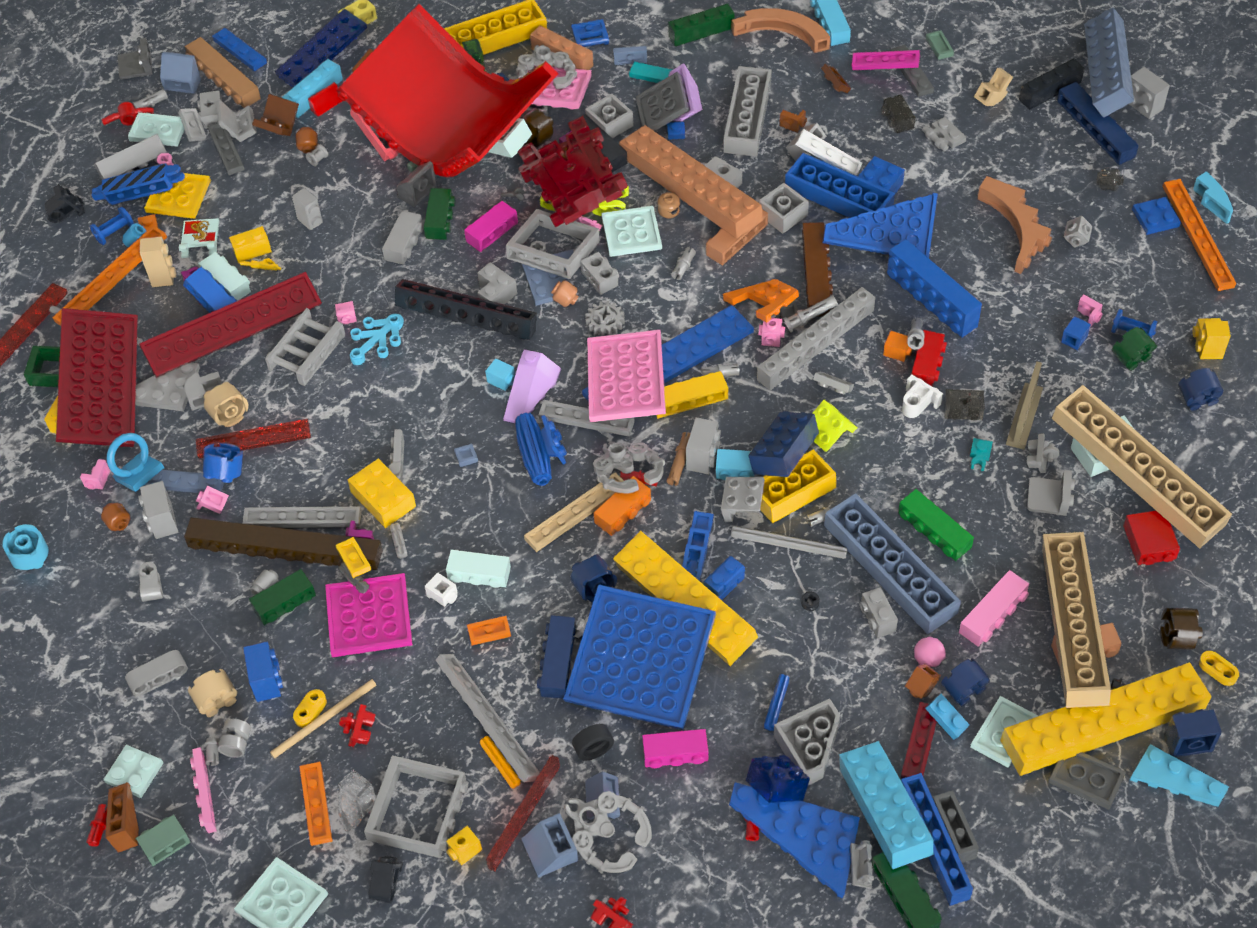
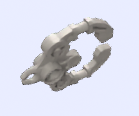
M543 44L540 47L536 45L533 50L534 53L530 55L524 54L518 58V67L516 69L518 79L526 75L534 66L538 67L545 61L551 66L564 68L566 71L565 77H557L553 80V85L556 89L569 86L577 76L575 64L570 60L567 53L550 52V49Z
M612 441L608 443V447L605 443L603 444L605 455L593 462L597 481L603 483L604 489L618 493H633L639 490V486L635 479H628L623 482H617L613 478L609 479V474L612 473L614 468L628 474L634 470L633 461H644L645 459L648 462L653 461L652 467L654 469L644 474V481L652 485L659 482L662 478L663 466L665 465V460L659 458L658 452L648 448L647 444L642 442L633 443L630 447H625L622 443Z
M610 791L603 792L598 799L587 803L578 798H569L568 803H576L578 805L576 811H571L568 804L564 805L566 813L574 819L575 834L572 840L577 851L586 861V864L593 865L601 874L602 872L621 873L630 870L638 860L631 852L623 854L617 863L609 862L607 859L605 862H602L595 857L597 852H592L590 849L593 844L592 836L597 835L609 838L615 832L614 826L607 817L608 813H613L617 807L622 808L623 812L628 809L635 814L634 819L640 825L639 830L635 834V843L646 847L652 839L651 825L643 811L644 807L637 806L631 802L632 799L630 798L627 799L623 796L615 795V793ZM585 811H591L594 814V821L585 823L582 819V814Z

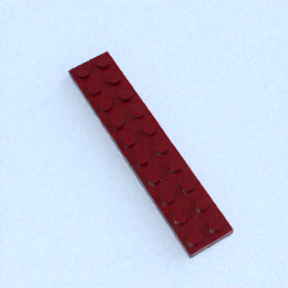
M304 272L139 343V346L155 377H159L298 316L306 308L309 310L320 306L322 302L307 273Z

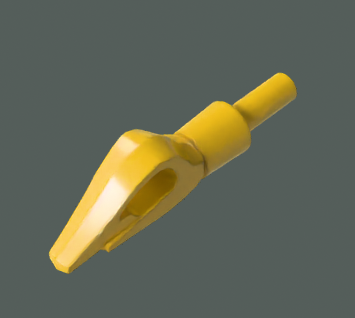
M269 258L263 261H240L242 266L281 271V267Z

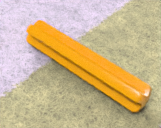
M489 736L482 738L480 745L512 789L521 784L519 777Z

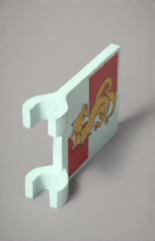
M219 218L184 221L181 244H179L181 258H189L190 247L207 246L209 256L214 252L217 253Z

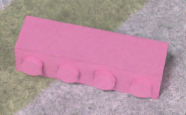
M1009 570L961 622L959 633L978 647L983 641L987 642L991 638L993 630L995 628L999 629L1003 625L1004 618L1007 615L1011 616L1015 612L1016 605L1026 600L1029 592H1027L1029 583Z

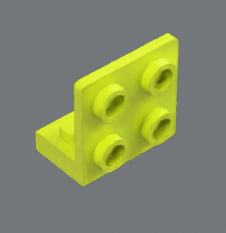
M823 400L812 413L815 414L819 434L814 439V442L825 452L832 447L846 430L853 433L858 428L826 400Z

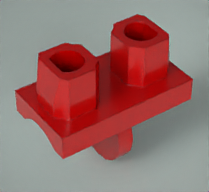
M360 704L355 719H353L354 714L348 712L347 717H341L339 720V725L344 727L343 733L348 734L350 729H352L348 746L352 747L356 743L368 744L371 732L361 729V726L372 727L376 715L366 711V705Z
M611 897L608 903L613 906L612 908L596 899L593 904L596 908L591 915V919L596 923L602 925L609 916L613 921L608 928H631L633 926L631 922L619 914L622 912L624 915H627L629 909L625 907V898L620 897L618 900H615Z

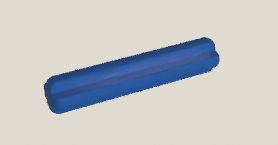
M780 674L778 676L764 723V729L774 731V724L777 723L789 684V676Z

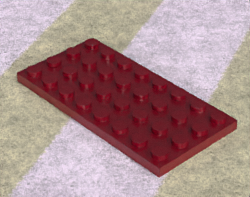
M62 308L56 442L110 446L120 435L135 433L138 315ZM126 441L120 447H134V441Z

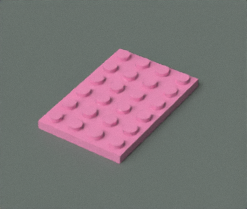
M660 330L587 338L590 422L666 414Z

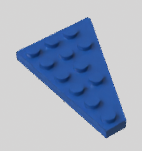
M933 193L932 195L915 198L911 201L908 200L890 207L880 208L876 211L828 223L824 228L822 243L889 255L891 248L906 239L929 258L938 194Z
M735 782L729 805L737 812H740L747 821L753 822L761 829L760 832L772 842L778 844L785 853L788 852L798 860V864L811 875L816 876L823 885L826 884L837 893V897L843 898L851 864L850 845L851 843L855 844L860 818Z

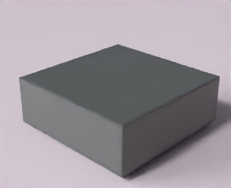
M791 302L787 307L782 306L780 308L779 315L782 322H785L784 317L788 318L797 313L796 302Z

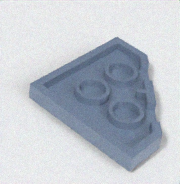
M572 249L552 255L569 259L574 252ZM522 264L536 306L553 302L551 291L557 282L569 280L568 278Z

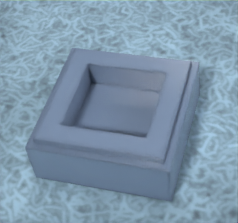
M473 444L454 449L460 467L478 462Z

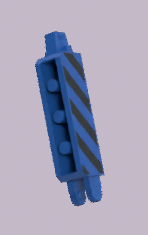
M165 163L103 179L102 185L92 189V197L94 200L106 199L109 204L114 205L168 191L173 187V183L184 180L185 174L179 172L181 170L179 165L168 166Z

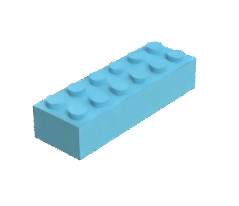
M879 741L839 754L840 771L892 869L933 855V838Z

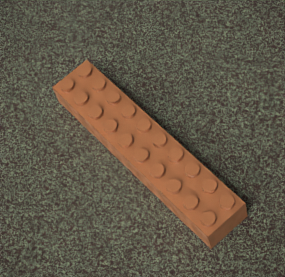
M646 125L619 142L620 146L627 151V160L630 164L671 193L676 194L681 200L736 239L763 221L762 205Z

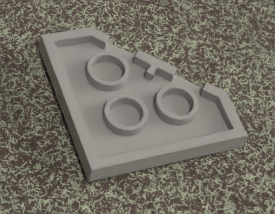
M191 362L159 377L154 375L137 384L135 405L184 411L188 401L184 386L191 375L199 372V363Z

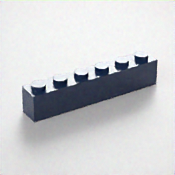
M1075 82L1059 90L1057 102L1118 165L1136 158L1139 146L1137 142L1109 115L1103 117L1093 105L1092 97L1083 87Z

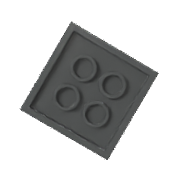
M678 72L636 96L642 127L646 125L653 131L689 111L681 75Z

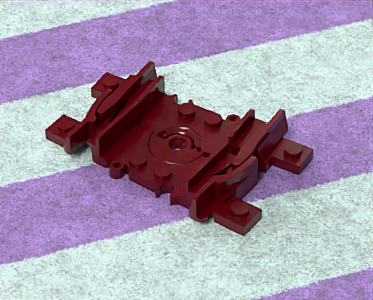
M583 116L568 122L572 132L565 135L566 142L558 144L554 140L538 150L530 142L517 151L524 162V165L520 166L518 170L526 183L533 180L535 185L541 187L543 190L541 196L544 201L550 200L555 213L549 217L555 227L563 223L567 225L574 222L582 215L598 208L599 203L604 201L608 203L616 200L618 197L623 196L621 191L628 187L621 172L615 175L612 174L611 170L613 167L608 157H604L601 152L603 148L601 142L604 141V138L599 128L590 130Z

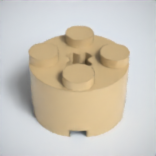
M224 382L204 394V408L220 426L231 427L236 425L244 418L245 410H248L247 400L229 382Z
M219 669L220 672L218 673L214 670L204 673L193 682L195 685L192 689L190 686L188 688V693L199 712L206 714L207 717L216 715L218 709L223 706H232L237 701L235 698L237 691L223 669Z

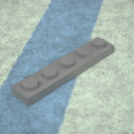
M543 400L538 414L539 419H542L541 416L545 415L549 421L552 420L557 423L629 437L634 425V417L590 422L589 408Z

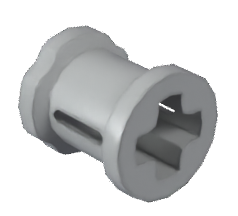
M318 144L316 149L306 154V159L311 165L317 166L318 162L328 157L329 154L323 145Z

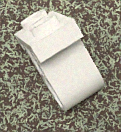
M913 375L907 379V393L903 398L902 412L906 417L915 418L919 416L931 402L934 404L935 409L941 405L943 393L937 388L928 385L922 379Z

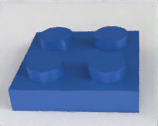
M1166 197L1134 204L1132 207V211L1146 235L1180 227L1181 222Z

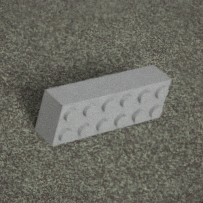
M738 66L724 134V153L758 156L771 87L772 69Z

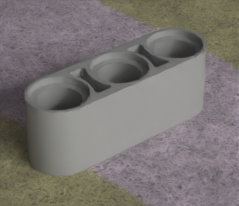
M172 650L131 670L126 674L125 679L133 695L141 696L182 676L187 672L188 666L180 651Z

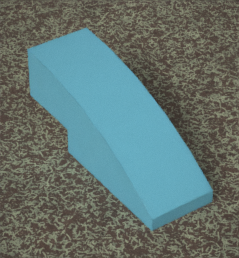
M1208 172L1203 173L1196 178L1193 190L1203 197L1202 205L1228 224L1233 213L1231 202L1221 185Z

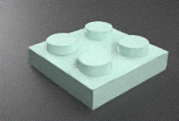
M125 745L103 780L106 784L113 787L128 782L132 795L142 798L163 765V761L160 758Z

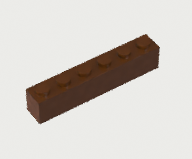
M824 222L803 223L802 228L807 308L829 298L833 294V286L829 284V281L832 279L831 270H828V267H830V256L827 257V254H829V244L822 243L825 228ZM830 309L816 317L825 316L828 312H830Z

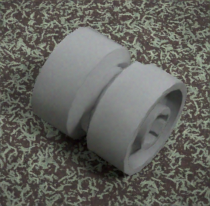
M239 719L225 720L222 730L223 736L220 737L217 748L218 751L225 756L242 757L245 753L246 740L249 738L251 726Z

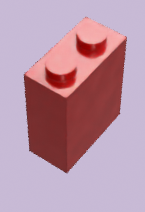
M1150 511L1126 515L1123 527L1137 565H1152L1162 561L1171 562L1177 558L1180 547L1170 522L1159 512Z

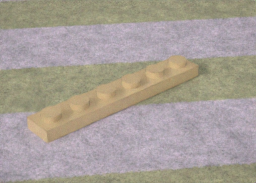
M616 472L609 478H613L617 482L624 481ZM599 483L525 534V541L538 552L594 513L615 492L604 489L603 483Z

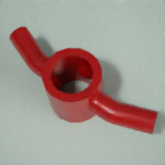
M123 102L118 106V112L103 118L102 123L107 125L114 120L120 119L124 125H133L138 112L154 114V109L146 107L134 108L132 103Z

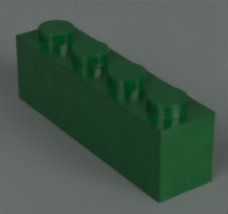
M727 3L669 21L668 37L676 47L732 29V20L735 19V13Z
M884 852L872 857V869L908 928H939L942 920L937 908H933L930 904V897L927 891L919 886L916 873L913 870L910 871L907 864L892 869Z

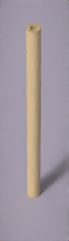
M372 679L270 751L272 757L275 759L373 689L376 683Z

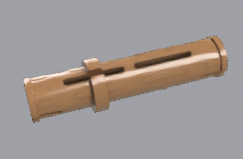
M686 432L682 433L680 443L675 449L676 455L667 478V483L672 486L679 484L686 462V446L691 434L687 432V436Z

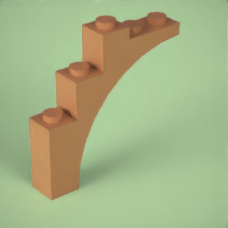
M986 176L979 187L978 200L998 210L1015 229L1019 239L1020 254L1017 258L1014 272L1021 274L1024 268L1029 267L1031 256H1035L1037 251L1042 252L1045 246L1049 247L1052 240L1050 236L1051 229L1038 224V209L1025 205L1026 198L1024 196L1026 190Z

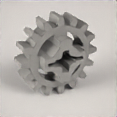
M600 301L598 306L593 304V309L588 308V313L585 314L586 326L589 327V331L594 330V335L601 333V336H604V334L609 336L612 332L617 334V329L622 330V325L625 324V316L621 306L616 308V303L610 305L609 301L606 304Z

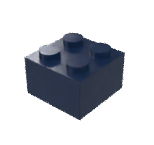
M1200 709L1193 713L1185 714L1184 712L1174 714L1170 719L1164 737L1170 755L1180 757L1213 752L1222 731L1214 709Z

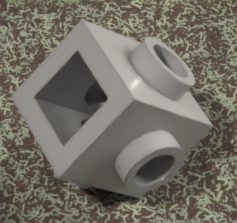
M1083 216L1067 221L1064 238L1074 248L1084 245L1090 240L1092 225Z

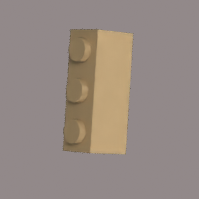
M163 238L140 239V255L151 286L173 285V280L176 278V269L172 267L171 255L168 256V245L164 244Z

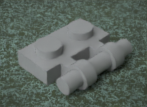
M946 117L932 123L931 128L924 126L922 129L925 136L935 142V146L944 152L948 150L949 146L953 149L966 142V136Z

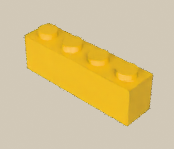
M722 372L709 373L708 375L664 386L666 414H659L656 417L658 419L727 400L728 386Z

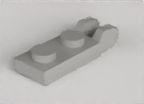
M396 429L394 437H391V448H394V451L390 453L391 464L389 465V470L402 481L405 440L402 430Z

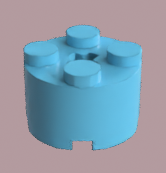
M28 524L19 525L11 533L8 532L3 539L4 551L14 568L30 570L34 568L39 569L43 566L49 550L41 532L35 526Z

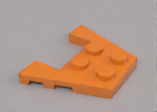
M777 279L723 294L724 301L732 305L749 298L765 306L756 310V317L765 322H769L773 314L777 315L782 306L787 307L799 297L797 289Z

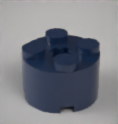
M1210 368L1196 370L1190 373V378L1185 379L1184 377L1178 383L1183 398L1191 411L1199 409L1201 405L1208 404V406H1213L1219 402L1218 398L1224 391L1215 371H1211Z
M598 554L582 562H577L572 566L571 583L585 601H594L598 585L613 586L615 588L617 584V577L605 560Z
M971 658V661L967 659L950 671L952 673L951 677L948 679L945 676L941 681V685L953 700L962 707L971 700L970 696L974 693L977 696L987 689L986 685L990 682V679L974 658Z

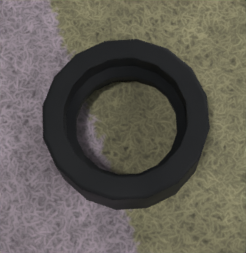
M605 724L588 726L577 733L572 740V745L579 759L584 761L604 755L614 744V739Z

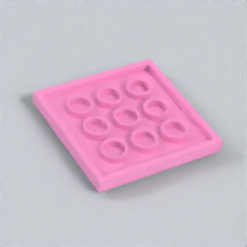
M553 67L558 73L555 78L566 76L564 68ZM575 69L577 76L565 88L556 89L552 81L532 104L554 108L579 109L591 79L592 70Z

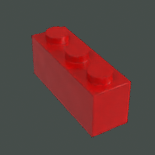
M923 330L925 335L924 344L917 351L912 375L933 387L934 381L938 382L940 371L937 368L942 367L943 356H941V353H945L947 342H944L945 334Z

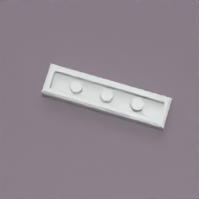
M805 129L801 131L795 144L824 162L855 176L858 175L862 166V162Z

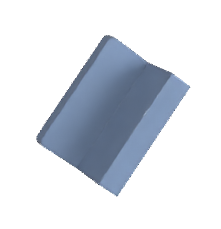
M646 46L613 48L614 65L633 64L634 62L647 63Z
M602 771L585 781L586 803L598 799L603 792L607 791L619 795L617 776ZM617 807L613 813H608L607 817L613 819L619 817L620 808ZM587 811V819L590 820L594 819V814L591 811Z

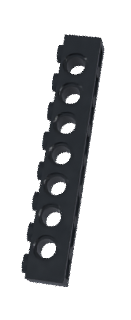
M402 279L395 286V306L402 309L434 315L437 318H445L453 322L481 327L488 331H496L524 340H530L536 332V312Z

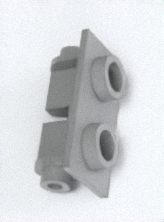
M868 840L861 841V845L853 843L850 845L852 885L872 889V881L874 880L871 863L872 845Z

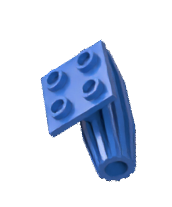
M526 412L515 418L516 438L524 466L533 483L543 486L548 484L552 478L550 456L558 457L562 464H566L565 455H567L564 445L560 443V440H562L561 433L558 429L556 430L552 420L549 421L545 415L541 416L544 423V428L541 430L533 414Z

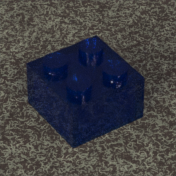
M762 756L761 758H752L745 781L768 803L803 801L810 777L787 756Z

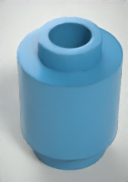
M132 224L123 235L124 245L130 247L146 232V229L140 224Z

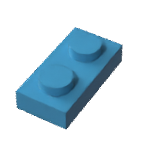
M939 694L925 708L953 740L958 738L969 726L968 722L942 694Z

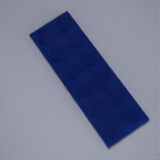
M344 8L275 71L276 75L294 88L327 59L332 61L368 28L367 24Z

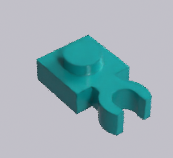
M973 439L970 458H973L970 466L971 469H974L975 464H980L982 466L981 471L985 470L986 461H989L993 441Z

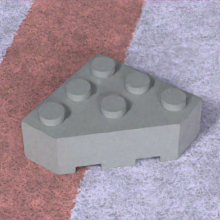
M827 699L774 724V737L804 787L823 779L840 722V714L831 699Z

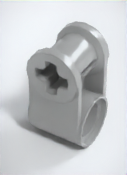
M152 562L143 563L139 568V587L142 601L162 599L163 590L156 565Z

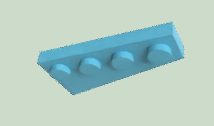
M1151 744L1130 778L1131 781L1148 783V786L1168 789L1170 793L1177 795L1181 793L1190 796V799L1217 807L1229 786Z

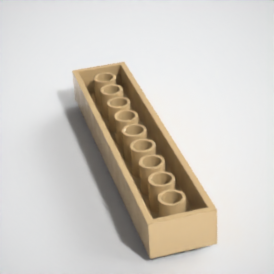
M1084 385L1056 406L1052 419L1199 549L1226 526L1232 516L1231 512Z
M1084 532L1043 534L1042 551L1066 708L1110 706L1111 688Z

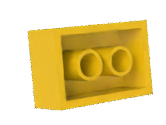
M379 458L348 479L351 493L384 528H387L416 507L413 493Z

